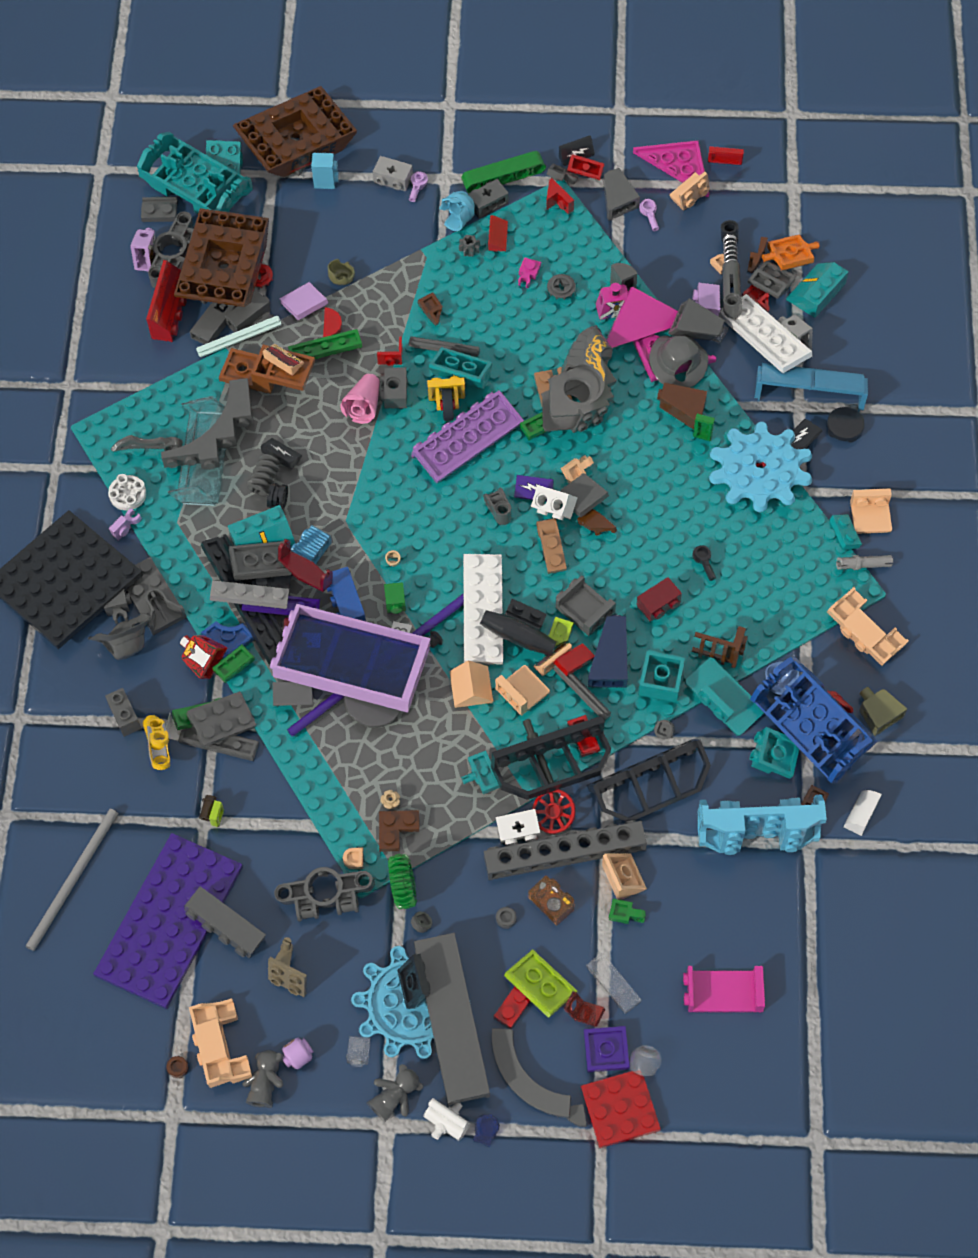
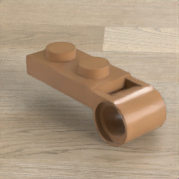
M556 519L537 521V531L541 540L548 574L566 571L567 567Z

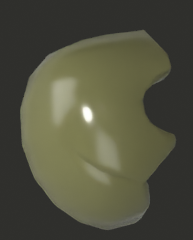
M335 259L328 264V277L332 283L347 285L353 281L355 271L349 265V262L341 263L339 259Z

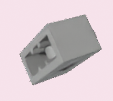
M380 156L373 170V180L379 185L406 191L411 181L413 167L411 164Z

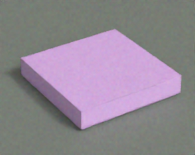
M310 282L280 298L281 304L297 320L328 304L327 299Z

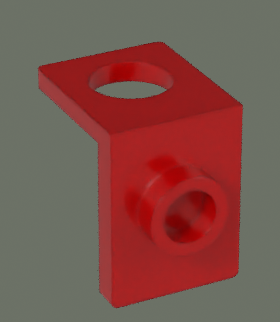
M399 337V352H377L378 365H402V337Z

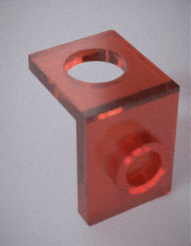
M572 991L564 1007V1010L574 1021L594 1027L598 1026L606 1010L602 1006L583 1001L574 991ZM576 999V1007L572 1011L571 1006L573 1001Z

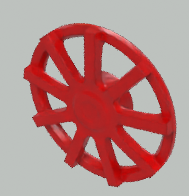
M562 790L549 793L550 804H547L541 798L544 795L538 796L534 801L532 809H536L538 801L546 807L545 810H535L536 814L545 813L546 817L538 822L539 829L546 833L557 834L566 831L575 820V803L570 795ZM553 792L561 794L557 803L554 802ZM566 797L570 803L560 806L562 800ZM571 807V815L562 812V810ZM561 816L569 818L565 826L560 819ZM548 819L551 820L549 830L541 826ZM555 820L558 821L561 827L558 830H553Z

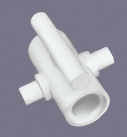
M432 1098L424 1118L435 1124V1130L431 1134L433 1138L438 1140L445 1133H448L458 1141L463 1138L470 1123L459 1116V1110L462 1108L460 1103H455L452 1107L449 1106L447 1108Z

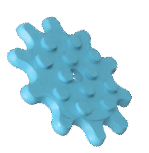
M758 422L755 425L754 433L745 435L738 429L733 428L727 433L731 446L727 448L714 447L710 451L711 459L720 462L722 468L713 471L709 476V480L713 484L725 483L729 485L730 491L726 495V501L730 504H736L742 498H749L753 501L755 511L764 512L767 509L768 501L772 498L781 500L785 505L793 504L795 496L791 492V488L794 485L808 486L812 483L811 475L800 469L801 464L812 459V453L809 449H794L791 446L795 440V433L790 429L785 430L780 435H772L768 432V426L765 422ZM757 462H764L766 464L764 468H758L756 465Z
M395 946L390 951L391 963L388 967L381 968L374 963H368L363 968L364 975L371 981V987L366 992L354 993L351 998L352 1004L355 1007L365 1008L369 1012V1017L366 1022L360 1025L359 1032L365 1038H369L374 1034L384 1035L386 1038L384 1053L388 1057L397 1056L402 1046L409 1044L416 1049V1053L420 1058L426 1059L432 1053L431 1041L434 1038L426 999L422 1000L415 1008L406 1009L397 970L409 958L403 947Z

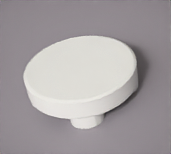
M120 474L111 483L108 495L111 503L120 510L136 509L146 498V488L144 482L138 477Z

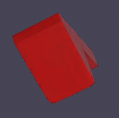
M551 178L548 185L546 209L548 210L555 204H558L560 209H564L568 214L574 211V199Z

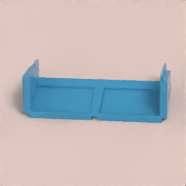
M762 363V366H758L754 398H758V401L760 400L762 384L859 395L858 412L864 410L868 396V378H864V374L793 367L782 373L773 364Z

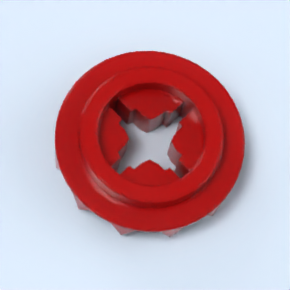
M261 264L259 271L261 280L257 278L255 287L262 289L264 285L268 286L269 282L273 280L272 269L266 264Z

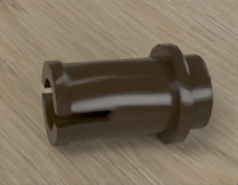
M205 795V798L202 799L203 806L199 819L210 822L211 810L214 801L217 800L215 796Z

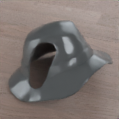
M679 335L661 336L654 342L651 348L649 362L655 377L662 384L665 382L690 388L696 385L705 375L708 367V354L693 338ZM692 360L686 372V380L683 382L678 381L675 378L677 369L683 363Z
M142 613L127 622H120L108 635L98 633L93 637H88V639L101 642L115 659H128L143 649L145 626L151 620V616L147 613Z

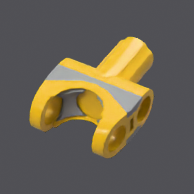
M149 715L142 723L148 739L149 758L154 769L164 770L170 767L167 728L162 719L155 715Z

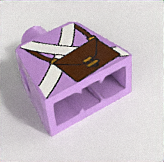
M151 228L137 230L131 243L135 270L149 271L156 257L153 248L156 236L155 231Z

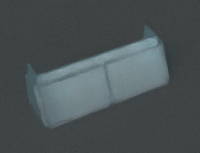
M214 396L181 404L190 412L185 445L201 437L221 416L225 406ZM219 448L220 467L209 470L202 469L200 463L192 466L182 465L178 489L168 491V493L182 504L208 506L218 504L224 466L223 457H225L226 448Z

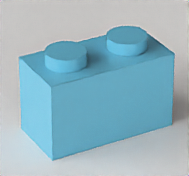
M313 153L311 168L314 188L335 189V182L339 181V172H336L338 163L334 161V153Z

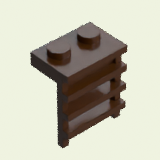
M738 626L734 642L695 632L694 637L700 638L701 643L700 648L693 647L692 652L697 653L698 658H702L703 655L721 660L720 664L722 665L728 662L732 664V668H735L739 655L743 656L748 639V636H745L746 628ZM706 640L713 642L711 652L704 650ZM717 644L724 645L722 655L715 654Z

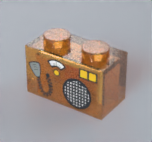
M547 875L528 891V898L556 926L574 910L575 903L573 897L567 892L564 893L560 889L558 882L553 878L550 879Z

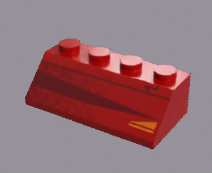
M163 260L146 320L152 339L173 342L174 335L178 333L177 324L182 319V307L186 305V298L174 296L181 270L166 260Z

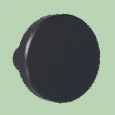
M839 407L833 410L827 421L828 434L830 437L841 441L855 442L864 429L863 416L857 410L850 407Z

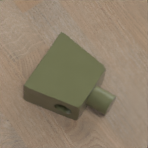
M866 687L859 693L865 700L861 704L860 713L874 736H877L904 718L907 708L885 689L874 694L869 687Z

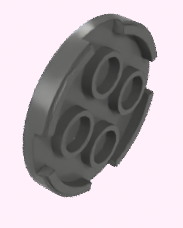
M371 670L366 671V673L362 672L349 682L350 685L360 687L364 674L371 673L366 689L399 698L403 694L397 681L381 671ZM344 696L347 713L355 721L364 725V727H384L393 722L400 713V710Z

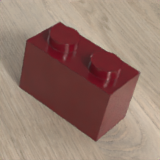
M667 577L637 597V606L651 622L654 619L663 617L669 609L677 608L681 603L682 593Z

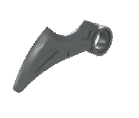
M129 435L117 441L111 447V451L115 452L126 449H164V451L181 447L183 442L176 437L142 439Z

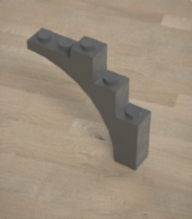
M248 378L229 381V395L226 406L221 416L207 432L189 444L161 452L165 468H175L182 465L192 466L200 463L202 469L210 470L220 467L219 448L237 446L235 427L253 425Z

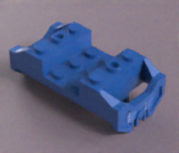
M789 657L773 670V673L769 674L767 680L763 681L764 684H760L755 689L750 698L827 777L830 783H837L847 770L878 742L852 713H848L823 688L825 685L797 658ZM794 669L802 672L792 685L785 686L786 690L780 697L775 696L774 699L776 701L771 706L767 699L770 690L775 685H778L781 678ZM861 732L864 734L865 740L852 748L846 754V757L836 764L837 766L834 769L828 767Z

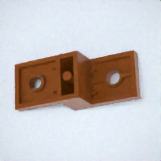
M262 345L259 355L231 348L219 375V380L229 383L230 380L248 378L250 389L268 394L272 393L275 384L304 391L315 363V357L287 351L304 361V364L292 376L264 358L263 350L270 347L268 345ZM241 366L247 367L245 371L238 370Z

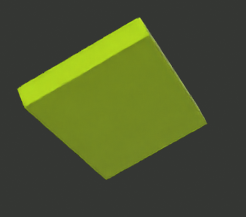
M533 949L504 975L548 1018L577 993V990Z

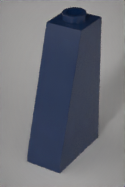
M607 616L589 672L588 688H627L626 616Z

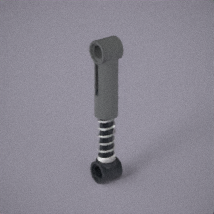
M727 220L721 224V240L724 244V264L722 266L723 306L726 317L737 318L742 312L740 265L736 256L738 254L736 246L739 240L738 224L735 221ZM730 288H734V293H730Z

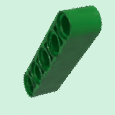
M532 151L466 171L462 174L461 179L467 193H471L473 190L479 189L496 179L504 185L540 174L546 169V165L540 152Z

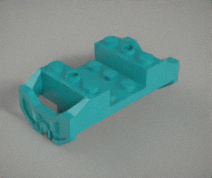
M171 132L160 133L157 136V140L154 139V144L149 145V148L143 151L137 165L139 177L144 179L152 188L167 197L173 192L192 203L196 214L199 213L200 208L230 212V209L241 197L247 196L253 190L251 178L240 175L179 140ZM170 151L167 157L163 155L164 152ZM161 157L162 165L151 175L149 172L153 163Z

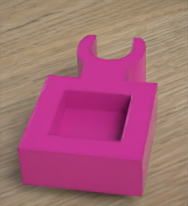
M524 257L519 269L518 286L521 285V282H527L526 288H529L530 279L536 280L541 268V262Z

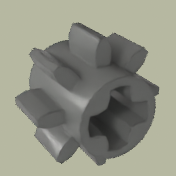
M466 235L463 239H459V252L463 251L464 256L473 257L476 252L479 253L480 240H476L475 235Z

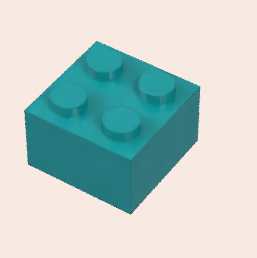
M646 651L638 695L677 702L685 658Z

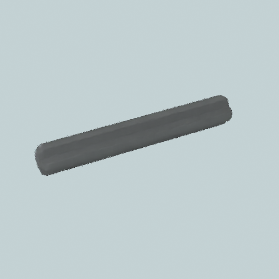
M413 336L409 339V346L439 351L443 347L474 357H478L480 351L478 346Z
M554 665V671L598 716H602L604 721L611 716V712L573 673L566 676Z

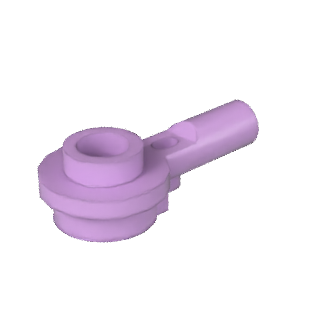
M415 172L411 176V183L413 184L409 197L411 202L416 201L419 190L423 189L428 182V177L423 172Z
M645 199L640 203L639 210L648 217L652 230L657 231L659 226L654 215L657 209L656 204L651 199Z

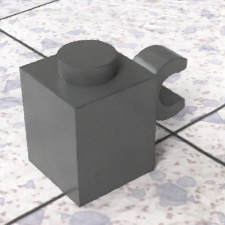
M123 589L104 606L107 616L113 615L115 624H118V617L123 616L126 622L128 621L126 612L130 611L129 604H132L130 593H126Z

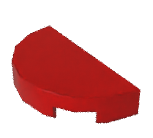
M325 307L323 337L338 334L342 329L341 316L332 308Z

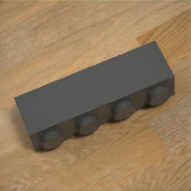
M201 886L185 904V914L191 920L195 921L197 919L202 923V927L206 931L216 933L222 943L235 947V952L242 957L247 956L250 958L266 936V934Z

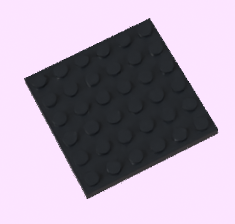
M68 510L0 568V599L59 650L104 610V606L123 589L126 591L141 578L143 573Z

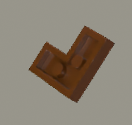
M419 810L379 811L380 852L400 851V832H420Z

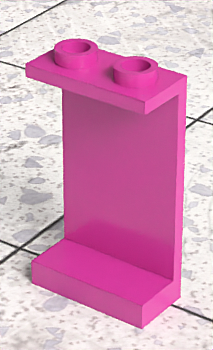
M688 966L687 973H683V985H687V993H684V1005H688V1012L764 1011L763 966H754L753 971H692V966Z

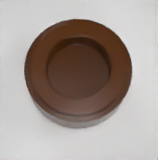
M174 1056L167 1062L166 1068L171 1077L182 1078L188 1072V1063L183 1057Z

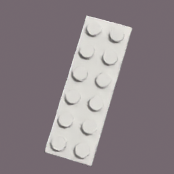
M747 294L741 297L742 312L737 318L726 317L724 307L720 309L719 317L724 319L732 329L782 373L812 357V351Z
M464 554V663L469 660L479 664L503 665V639L480 625L486 610L502 614V555Z

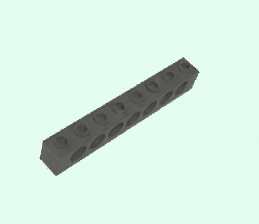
M630 820L622 825L610 824L605 828H589L585 832L580 833L573 831L565 836L558 837L557 835H552L544 840L531 839L523 844L511 843L507 847L502 848L490 847L484 851V861L488 880L602 859L603 855L607 853L646 850L647 841L642 821ZM626 835L628 836V839L621 840L619 836ZM605 838L609 843L602 844L599 840ZM582 842H586L590 846L587 848H583L579 844ZM567 846L570 850L564 852L560 850V847ZM548 850L550 854L542 855L540 851ZM527 853L530 855V858L523 859L520 856ZM503 857L510 858L508 863H503L500 860Z

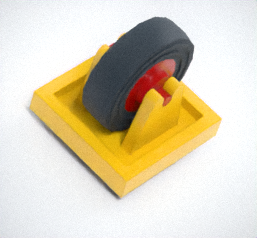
M453 376L449 379L433 378L427 380L429 401H436L437 410L443 411L444 421H453V410L459 409L458 399L465 398L464 378Z

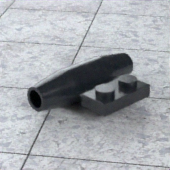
M511 599L505 615L486 610L480 622V625L498 637L530 651L551 655L557 642L540 631L547 614L514 599Z

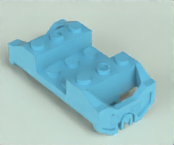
M815 795L811 805H801L800 798H789L780 800L779 806L740 808V801H720L719 809H708L707 801L700 800L697 825L699 846H706L726 855H734L740 852L743 838L753 839L756 836L773 838L778 835L780 851L796 852L808 844L820 840L821 824L826 823L827 820L825 800L822 795Z

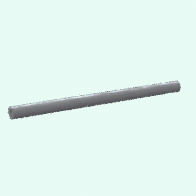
M109 809L26 944L28 949L35 951L117 817L118 813L115 810Z

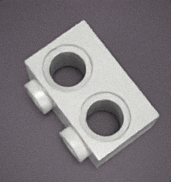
M537 485L531 507L537 508V513L546 516L548 512L552 513V517L563 520L564 517L571 519L577 497Z

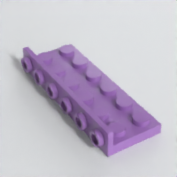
M500 390L495 393H489L483 402L475 403L471 406L470 411L467 413L462 412L456 417L454 422L446 423L441 428V431L438 433L433 432L427 437L428 440L424 443L419 442L413 447L412 458L418 459L436 483L442 481L509 434L524 421Z

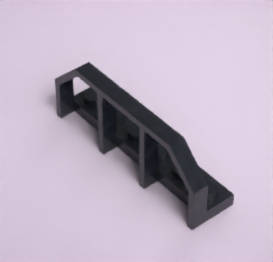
M599 716L493 751L491 769L501 790L529 800L600 776L611 753V746L603 733L605 725L603 717ZM598 736L605 750L598 768L581 773L567 744L578 743L585 738ZM562 748L575 776L548 784L535 755H542L549 750ZM529 758L542 787L527 791L504 782L498 767H506L510 763L524 761Z
M691 739L587 784L589 792L594 793L601 812L627 822L641 818L700 792L711 764L701 739ZM697 748L704 766L695 788L681 794L669 764L679 760L678 756L685 754V756L695 753ZM660 764H662L675 797L648 808L637 778L643 775V771L648 769L650 771L661 768ZM627 778L631 779L643 811L629 817L606 809L601 793L607 791V787L614 785V787L620 786L625 783Z

